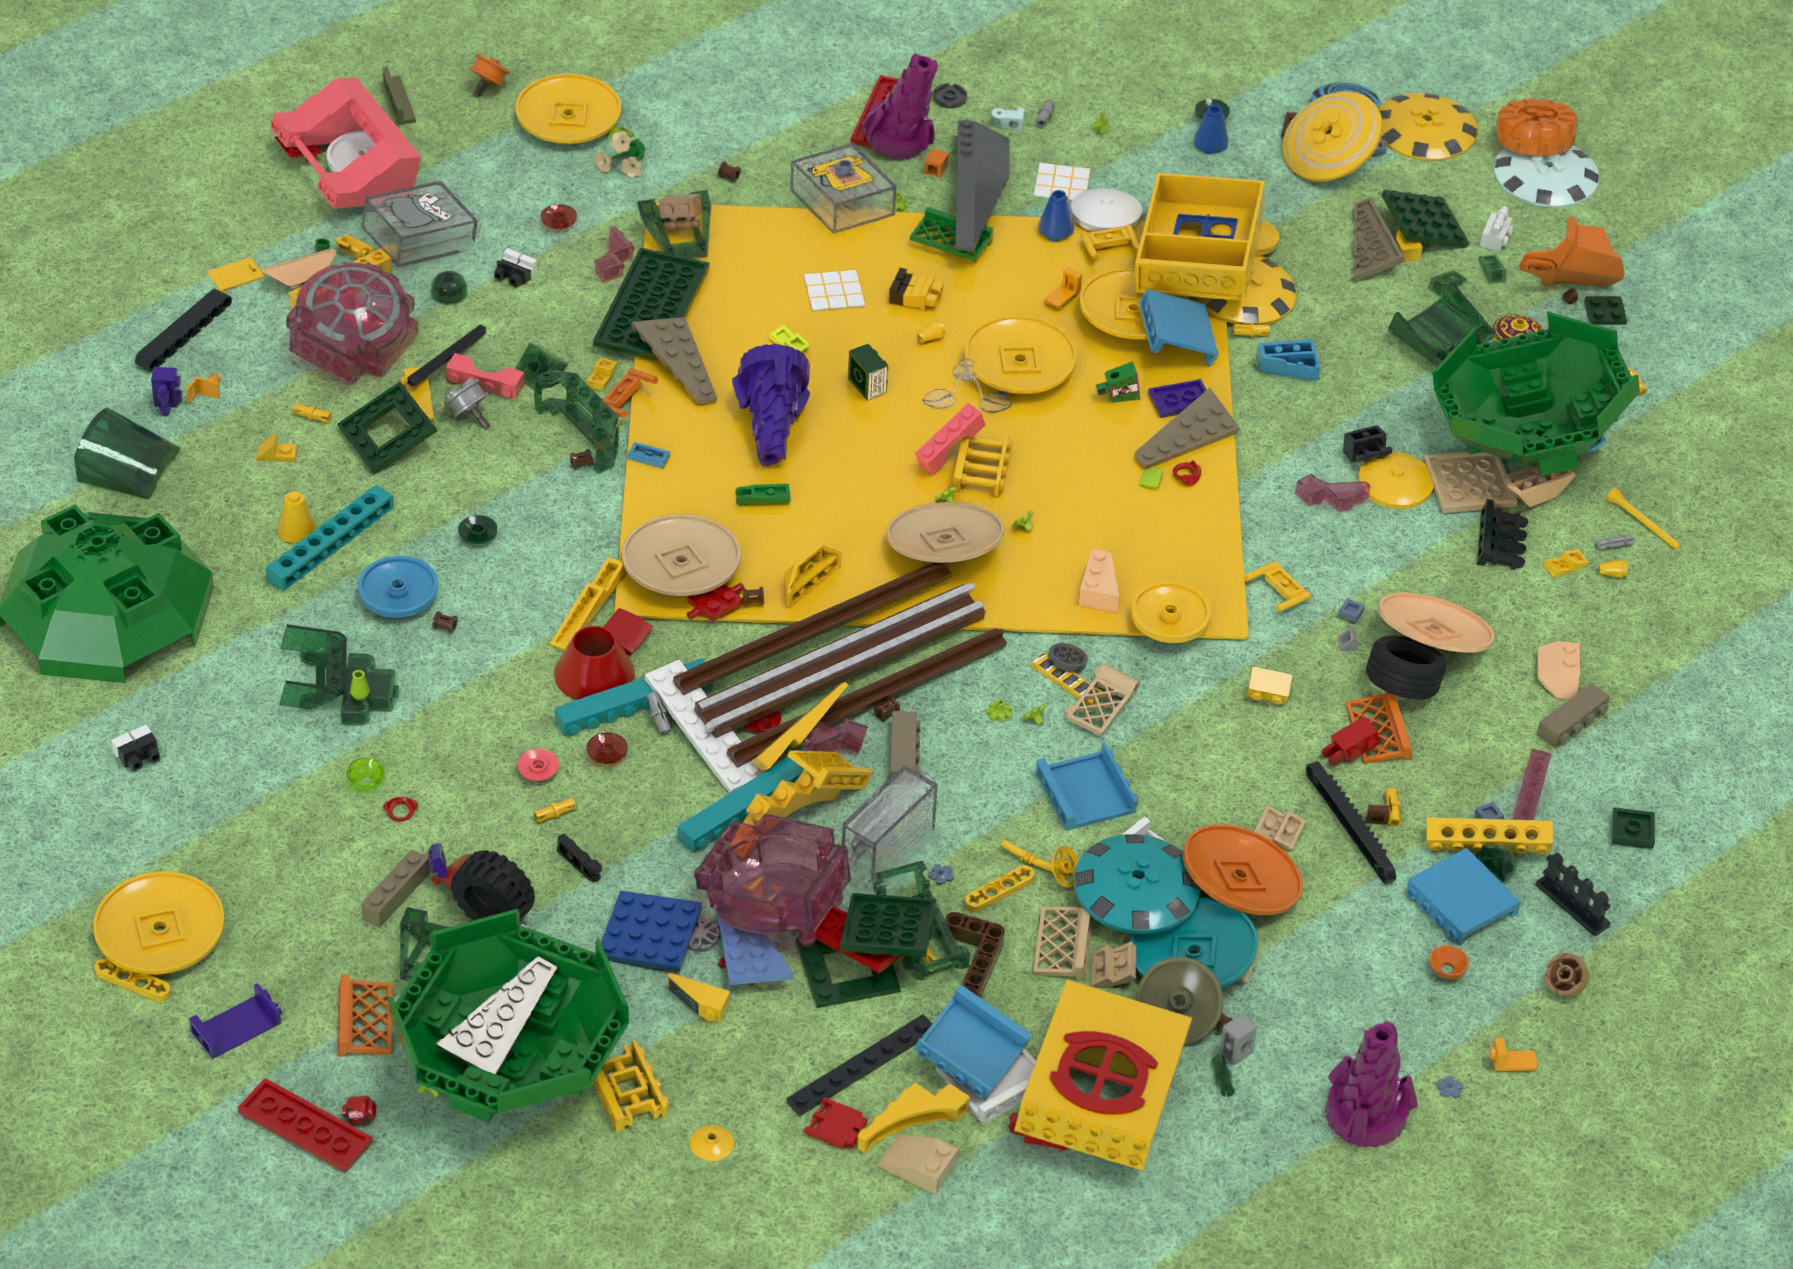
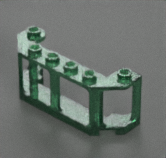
M548 370L535 376V410L540 415L543 414L544 410L551 411L552 416L562 413L596 448V463L593 464V469L597 474L613 468L619 451V416L576 373ZM561 383L566 388V400L549 398L542 401V387L550 388Z
M923 860L875 873L873 890L876 895H886L883 879L914 871L918 894L912 897L934 899L930 891V881L926 880L924 876V871H927V867ZM938 905L936 906L932 926L934 930L931 931L930 940L938 939L947 957L924 963L922 957L902 956L904 969L910 971L913 979L922 981L925 980V976L952 968L965 969L969 967L970 952L967 946H958Z

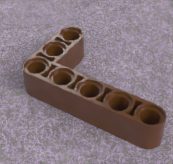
M950 912L945 918V935L951 939L978 946L962 986L981 998L1003 948L1005 930L1003 926L959 912Z

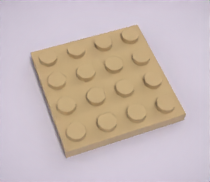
M1469 452L1424 455L1423 462L1427 465L1442 513L1482 510L1487 499L1494 501V509L1497 507H1517L1518 501L1516 496L1507 487V473L1500 457L1484 452L1472 455Z

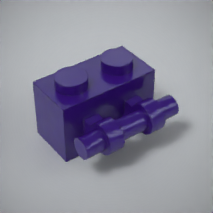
M154 367L151 377L154 406L159 407L163 416H168L171 407L177 408L178 401H182L183 391L179 390L181 376H178L177 368Z

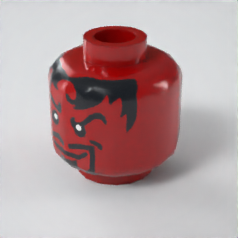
M366 1095L351 1096L342 1107L343 1117L347 1118L351 1125L370 1124L377 1115L376 1102Z

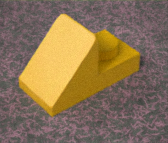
M275 433L258 446L256 460L295 462L297 444H278L277 433Z

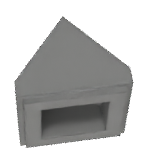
M1351 626L1338 636L1341 651H1358L1355 629Z

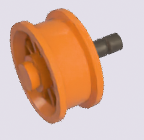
M476 54L477 59L473 67H469V70L481 78L477 89L473 93L480 97L487 82L502 88L504 86L502 82L506 74H510V71L499 65L500 62L492 57L488 59L485 56Z

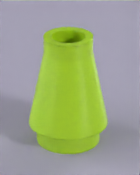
M356 670L352 674L350 694L353 698L362 700L370 693V687L364 671Z

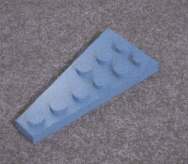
M725 892L714 893L729 985L794 979L793 971L765 932L752 931L734 923L724 910L723 899ZM735 894L732 901L733 912H749L739 896ZM752 914L735 915L741 922L755 928L759 925Z

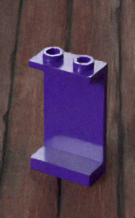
M258 983L254 984L255 996L205 1022H202L197 1015L189 1018L190 1031L212 1059L281 1024L282 1010L277 1003H273L269 992L266 989H262Z

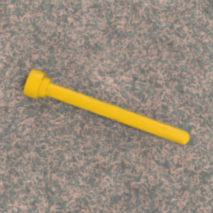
M1613 488L1608 493L1606 500L1611 504L1620 505L1672 548L1678 549L1680 547L1679 542L1628 503L1620 490Z

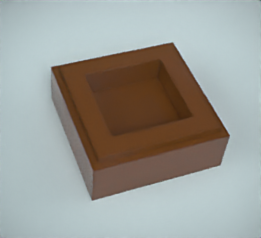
M1368 805L1366 823L1386 825L1389 806Z

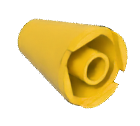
M292 491L284 497L277 532L281 540L297 544L312 531H315L317 526L304 495L300 492Z

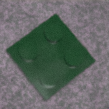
M1585 296L1584 301L1591 324H1627L1621 296Z
M1613 807L1612 844L1654 848L1655 812Z

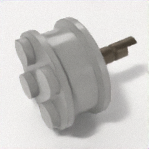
M472 377L463 383L464 385L460 387V390L456 388L445 397L446 401L444 404L451 407L455 413L453 415L454 418L471 411L475 418L478 419L480 425H483L486 429L490 424L477 405L489 393H484L478 384L479 379L474 380Z

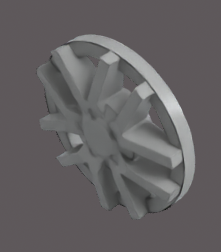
M698 919V926L695 928L688 949L704 951L712 948L720 938L718 924L713 922L712 919Z

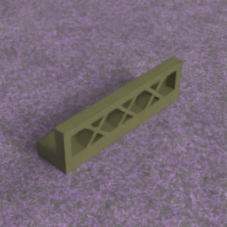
M382 67L383 83L398 125L416 123V118L401 77H391L388 67Z

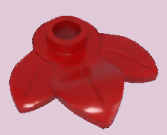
M776 711L745 725L744 728L757 732V734L765 732L781 723V713Z

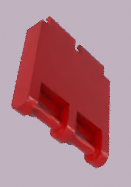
M824 1097L821 1101V1107L818 1112H814L813 1120L809 1126L805 1127L804 1133L843 1150L845 1147L853 1149L858 1140V1134L866 1127L868 1119L863 1116V1112ZM818 1121L819 1123L817 1124L816 1128L814 1129L813 1127H814V1125L816 1124V1122Z

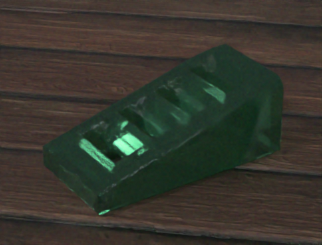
M1496 255L1479 257V262L1488 284L1506 282V270Z
M1452 270L1432 277L1428 289L1442 297L1465 283L1467 278Z

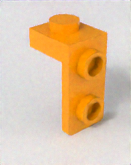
M1069 267L1063 270L1062 284L1045 297V302L1057 309L1061 308L1081 291L1082 274Z
M1495 1038L1493 1047L1489 1049L1494 1071H1533L1538 1068L1535 1051H1506L1504 1038Z

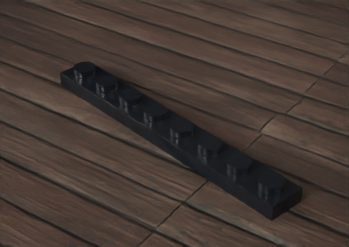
M922 1014L786 1098V1103L799 1116H802L820 1105L824 1097L831 1098L915 1046L919 1038L924 1036L933 1023Z

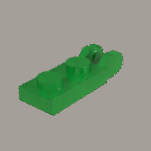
M760 484L738 487L735 490V494L738 496L736 497V503L739 506H748L751 503H790L789 484Z

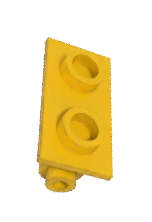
M346 233L344 237L336 239V244L339 247L338 250L356 259L366 256L374 250V247Z

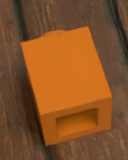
M932 148L925 159L924 173L941 178L948 166L949 153Z

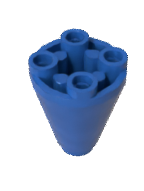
M1218 105L1208 107L1194 135L1195 146L1203 151L1204 154L1219 153L1228 148V134L1222 108Z
M1062 190L1052 192L1038 223V230L1052 242H1058L1059 239L1067 238L1074 233V222L1068 197Z

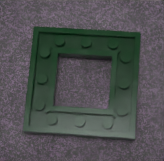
M398 382L337 423L340 430L374 474L438 431L401 382ZM396 408L410 427L378 447L365 428Z
M811 936L796 939V945L817 1008L901 992L893 964L880 973L871 969L873 976L832 983L823 955L839 951Z

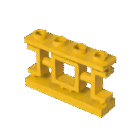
M636 1040L631 1041V1046L623 1045L624 1055L607 1059L593 1081L616 1133L625 1130L626 1125L629 1127L633 1126L632 1116L650 1111L654 1119H657L658 1115L665 1118L669 1108L667 1097L661 1094L659 1080L654 1079L653 1068L650 1062L647 1063L645 1060V1051L642 1046L639 1047ZM634 1057L638 1066L625 1069L624 1066L633 1064ZM616 1069L617 1072L608 1074L607 1081L604 1072ZM635 1078L639 1088L621 1093L617 1083ZM648 1089H649V1091H650V1093H651V1095H652L653 1098L641 1102V1101H640L641 1098L648 1097ZM631 1102L632 1105L623 1107V1115L619 1105Z

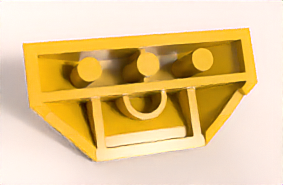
M819 544L786 570L784 577L786 605L788 608H791L841 567L840 551Z

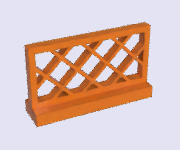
M1385 691V694L1346 701L1351 723L1364 717L1368 710L1376 713L1373 718L1365 717L1372 725L1380 728L1378 731L1379 740L1385 743L1382 748L1376 746L1374 749H1371L1378 752L1375 756L1367 757V752L1363 753L1361 756L1364 764L1403 757L1404 760H1412L1411 744L1395 695ZM1383 702L1380 709L1372 706L1373 703ZM1361 706L1363 710L1358 713L1352 710V707ZM1380 715L1388 718L1384 724L1376 721ZM1385 730L1392 733L1389 739L1381 736ZM1391 745L1397 748L1398 751L1388 752L1386 749Z
M341 974L338 987L337 1057L346 1056L347 1053L391 1055L392 1019L389 1014L388 996L392 997V983L350 980V975ZM353 988H362L365 993L359 996L353 991ZM387 989V994L381 998L375 991ZM370 995L376 1002L369 1005L363 999ZM358 1003L365 1008L360 1013L353 1008ZM380 1004L387 1009L382 1015L375 1010ZM370 1012L376 1019L369 1022L363 1016ZM359 1020L365 1027L358 1030L352 1024ZM379 1022L387 1026L382 1032L374 1027ZM370 1030L376 1036L369 1040L363 1033ZM360 1038L365 1044L354 1046L352 1041ZM381 1039L387 1044V1048L377 1047L374 1043Z

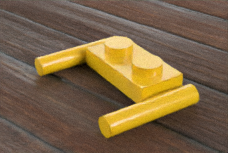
M1130 224L1125 227L1089 233L1082 232L1080 235L1092 260L1099 258L1095 249L1128 244L1129 240H1131L1138 253L1140 245Z
M1273 561L1244 575V579L1247 582L1265 575L1264 579L1287 600L1276 605L1278 612H1282L1311 598L1310 592L1305 591L1298 582L1279 566L1277 561Z

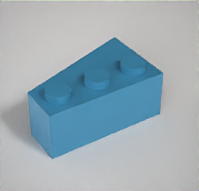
M1313 339L1259 343L1256 354L1259 371L1318 381L1320 364Z

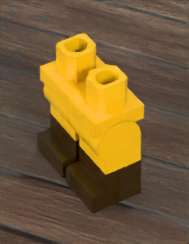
M900 267L889 289V303L912 308L919 307V310L925 311L927 306L936 307L938 295L941 296L943 293V284L934 282L935 276L929 275L928 277L926 275L907 273V269Z

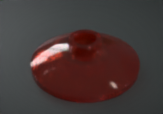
M564 204L550 205L541 213L543 224L553 229L568 228L577 220L576 211Z
M611 732L599 733L593 736L587 743L588 756L600 764L617 763L626 756L628 751L626 740L622 736Z

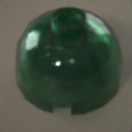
M441 272L432 281L431 294L433 300L443 305H449V303L458 304L467 297V283L458 272Z
M1501 843L1483 845L1481 851L1477 852L1476 858L1492 873L1496 872V877L1502 883L1510 880L1517 869L1514 852L1508 846Z

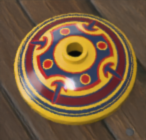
M1509 314L1493 322L1490 334L1492 339L1497 341L1544 329L1531 317L1521 314Z

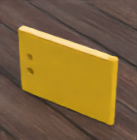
M252 257L207 271L218 290L222 292L265 278Z

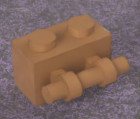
M700 194L666 195L659 200L661 218H671V221H665V228L678 230L684 227L687 229L700 227V220H694V217L702 212ZM679 217H686V220H679Z

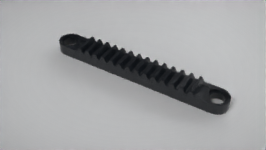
M1318 761L1307 764V777L1383 884L1395 881L1396 871L1386 856L1387 850L1382 849L1383 844L1378 843V838H1374L1375 833L1370 832L1371 827L1366 826V820H1362V815L1358 814V809H1353L1354 804L1349 803L1350 798L1345 797L1346 792H1341L1342 787L1337 786L1338 781L1333 780L1334 776L1328 775Z

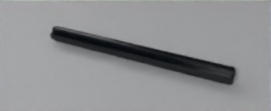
M481 324L407 377L408 381L406 383L411 387L417 385L451 360L454 353L459 354L486 334V327H483Z

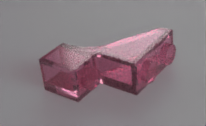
M615 225L609 228V251L603 257L595 260V274L603 283L622 277L623 262L633 259L634 246L632 242L628 241L623 232L619 231Z
M1311 473L1297 480L1295 494L1308 506L1320 504L1325 499L1340 513L1345 509H1351L1353 505L1359 502H1365L1369 497L1370 484L1365 481L1328 483L1316 478Z
M845 719L843 725H838V727L819 721L808 734L803 749L806 751L825 752L845 749L859 753L868 726Z

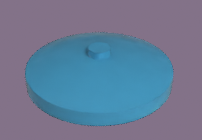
M409 556L385 557L373 562L361 573L358 581L359 598L363 605L375 614L390 618L413 616L427 609L436 599L438 594L437 575L427 563L420 559Z

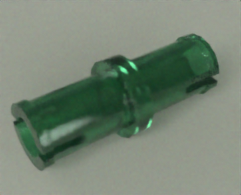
M1216 1055L1211 1060L1215 1069V1080L1219 1083L1222 1096L1225 1097L1226 1093L1227 1097L1232 1096L1235 1093L1231 1080L1232 1073L1227 1067L1225 1056Z

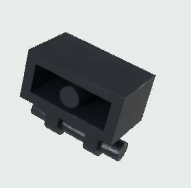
M1378 425L1344 433L1343 453L1352 462H1369L1373 458H1385L1387 455L1392 454L1393 451L1391 447H1386L1387 434Z

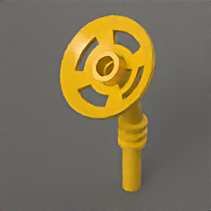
M1005 839L1001 843L1002 848L1020 857V860L1026 864L1028 863L1029 866L1034 865L1053 872L1055 879L1062 887H1074V874L1079 859L1070 847L1062 846L1057 848L1053 854L1052 863L1036 858V855H1032V852L1024 851ZM1061 852L1060 858L1056 860L1057 855ZM1072 874L1071 880L1067 883L1065 878Z

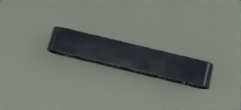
M212 289L141 349L135 357V364L153 373L154 367H160L165 362V359L174 355L179 347L182 348L188 343L189 339L195 337L202 331L203 327L209 325L213 318L223 313L227 306L230 307L232 297L220 290Z

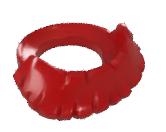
M1194 460L1190 463H1179L1173 468L1174 477L1187 485L1197 483L1201 477V467ZM1181 469H1190L1194 472L1192 475L1184 474L1180 476L1177 474Z
M395 797L383 804V808L387 810L388 816L397 822L410 819L414 814V810L418 807V802L408 797ZM396 804H406L409 809L408 815L403 818L395 817L392 810Z

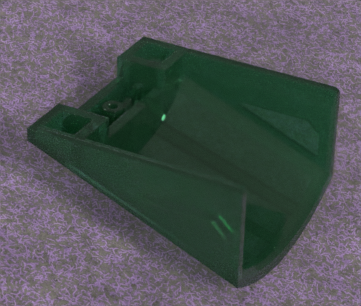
M1452 281L1448 282L1440 299L1413 318L1406 321L1400 312H1396L1387 329L1437 367L1473 328L1475 330L1476 345L1490 342L1497 334Z
M106 407L90 422L75 452L74 462L77 482L149 500L157 488L158 479L169 462L174 461L181 447Z

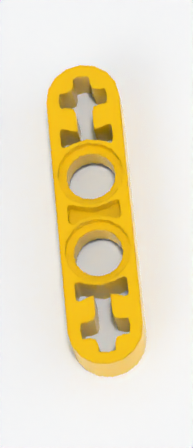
M1027 865L1020 866L970 892L965 897V908L970 912H979L1030 885L1034 881L1035 872L1033 868ZM1010 882L1014 886L1010 888L1003 886V883ZM994 891L997 895L988 896L986 892Z
M108 958L99 959L94 965L95 974L100 979L154 1001L163 1002L170 998V985L163 980L148 974L128 971L115 965ZM121 974L129 975V977L124 980L118 978V976ZM141 981H145L148 983L144 987L136 986V984Z

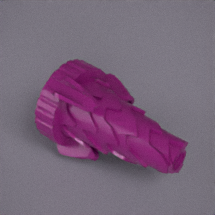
M914 53L907 69H903L892 92H888L884 101L877 102L869 110L862 124L867 141L876 151L890 158L903 160L920 155L922 150H926L929 144L934 143L935 130L933 121L928 120L927 116L932 97L931 85L938 68L936 60Z
M1385 1021L1369 1028L1368 1031L1364 1030L1362 1043H1360L1355 1060L1351 1056L1346 1055L1328 1076L1332 1083L1325 1109L1329 1126L1343 1140L1360 1147L1384 1146L1396 1140V1137L1402 1134V1130L1406 1126L1410 1110L1418 1106L1412 1077L1406 1075L1403 1078H1399L1398 1075L1400 1070V1053L1397 1046L1398 1034L1395 1025L1391 1022Z

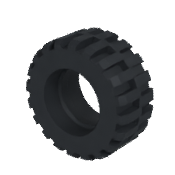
M488 850L474 852L459 867L451 879V891L453 892L454 900H457V905L460 909L464 910V914L473 920L519 908L521 922L532 909L535 901L534 888L531 886L530 879L525 876V872L519 869L514 861L508 860V857L498 855V852H489Z

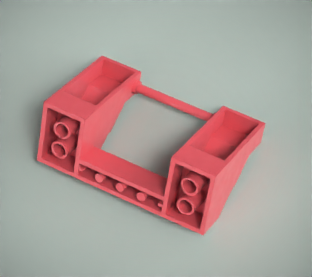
M357 77L334 79L294 111L274 113L271 129L286 148L298 147L320 175L318 189L334 209L384 204L383 201L386 199L408 197V194H412L421 156ZM363 130L375 143L369 151L357 157L341 172L326 173L306 147L331 144L341 135Z

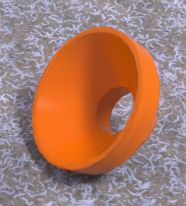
M1443 945L1437 947L1431 953V970L1443 979H1458L1468 969L1469 959L1466 953L1458 947ZM1444 965H1449L1454 969V971L1451 973H1446L1442 970L1441 967Z

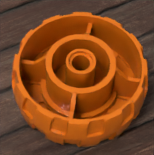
M1534 98L1521 101L1515 100L1503 106L1499 111L1496 126L1497 139L1500 145L1508 150L1529 156H1551L1564 153L1575 143L1577 115L1569 106L1563 103H1556L1553 100H1534Z

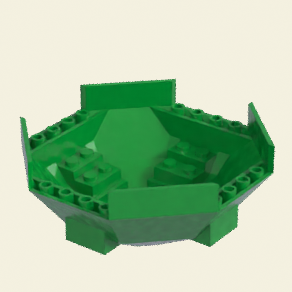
M1548 311V329L1476 345L1475 330L1473 328L1432 372L1434 391L1450 430L1454 436L1465 442L1470 455L1484 452L1527 466L1536 465L1540 476L1578 468L1577 456L1583 455L1603 436L1614 422H1618V417L1640 393L1639 376H1631L1618 349L1616 330Z
M74 504L41 520L42 535L18 552L0 601V627L6 622L39 660L42 675L126 683L124 667L191 634L192 645L196 647L214 589L212 571L181 540L180 534L160 513L149 518L93 512L84 514Z
M519 908L430 932L431 950L397 1001L395 1002L393 997L388 996L389 1014L417 1084L448 1095L450 1108L490 1123L495 1114H501L570 1093L580 1097L585 1089L590 1088L629 1024L628 1003L599 938L596 940V953L534 931L520 925ZM540 957L557 966L555 973L497 1074L473 1065H467L435 1047L437 1042L445 1038L451 1030L459 1026L472 1012L492 995H495L535 958Z

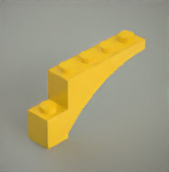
M914 1083L911 1087L905 1088L895 1102H890L886 1110L873 1119L870 1126L860 1131L857 1138L858 1149L865 1153L887 1136L914 1125L947 1120L956 1122L969 1110L970 1097L950 1083L944 1089H939L935 1096L917 1083Z

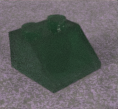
M529 343L515 370L523 371L525 384L540 393L561 378L568 363L542 346Z

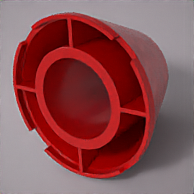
M587 626L578 630L558 659L554 669V678L558 688L566 696L569 695L575 699H581L632 682L635 677V669L630 657L615 635L609 629L601 626Z

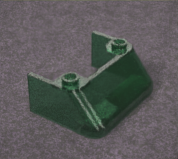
M286 624L280 649L298 651L304 663L316 666V685L286 680L279 705L313 710L342 695L347 685L346 636L338 631Z

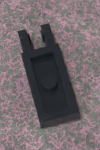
M564 833L559 835L557 852L589 881H599L602 870L601 863L598 860L591 859L588 853L578 847L575 841Z

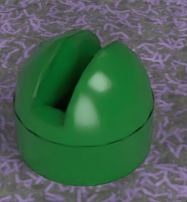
M324 238L317 239L315 242L316 251L320 252L329 249L330 241Z

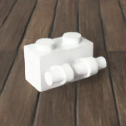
M1503 206L1497 214L1491 213L1482 233L1480 247L1501 252L1502 247L1507 246L1508 236L1511 237L1514 226H1511L1512 218L1508 217V207Z

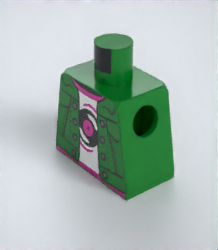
M1133 362L1106 371V382L1095 385L1097 394L1108 393L1110 401L1113 403L1141 399L1138 373Z

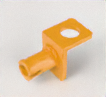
M211 373L208 379L195 377L187 386V403H191L197 394L219 399L220 375Z

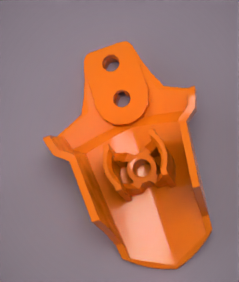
M1572 217L1567 219L1566 238L1555 249L1526 252L1519 264L1520 270L1541 278V283L1545 286H1553L1557 282L1608 287L1624 279L1622 259L1613 251L1604 227L1578 225L1576 219Z

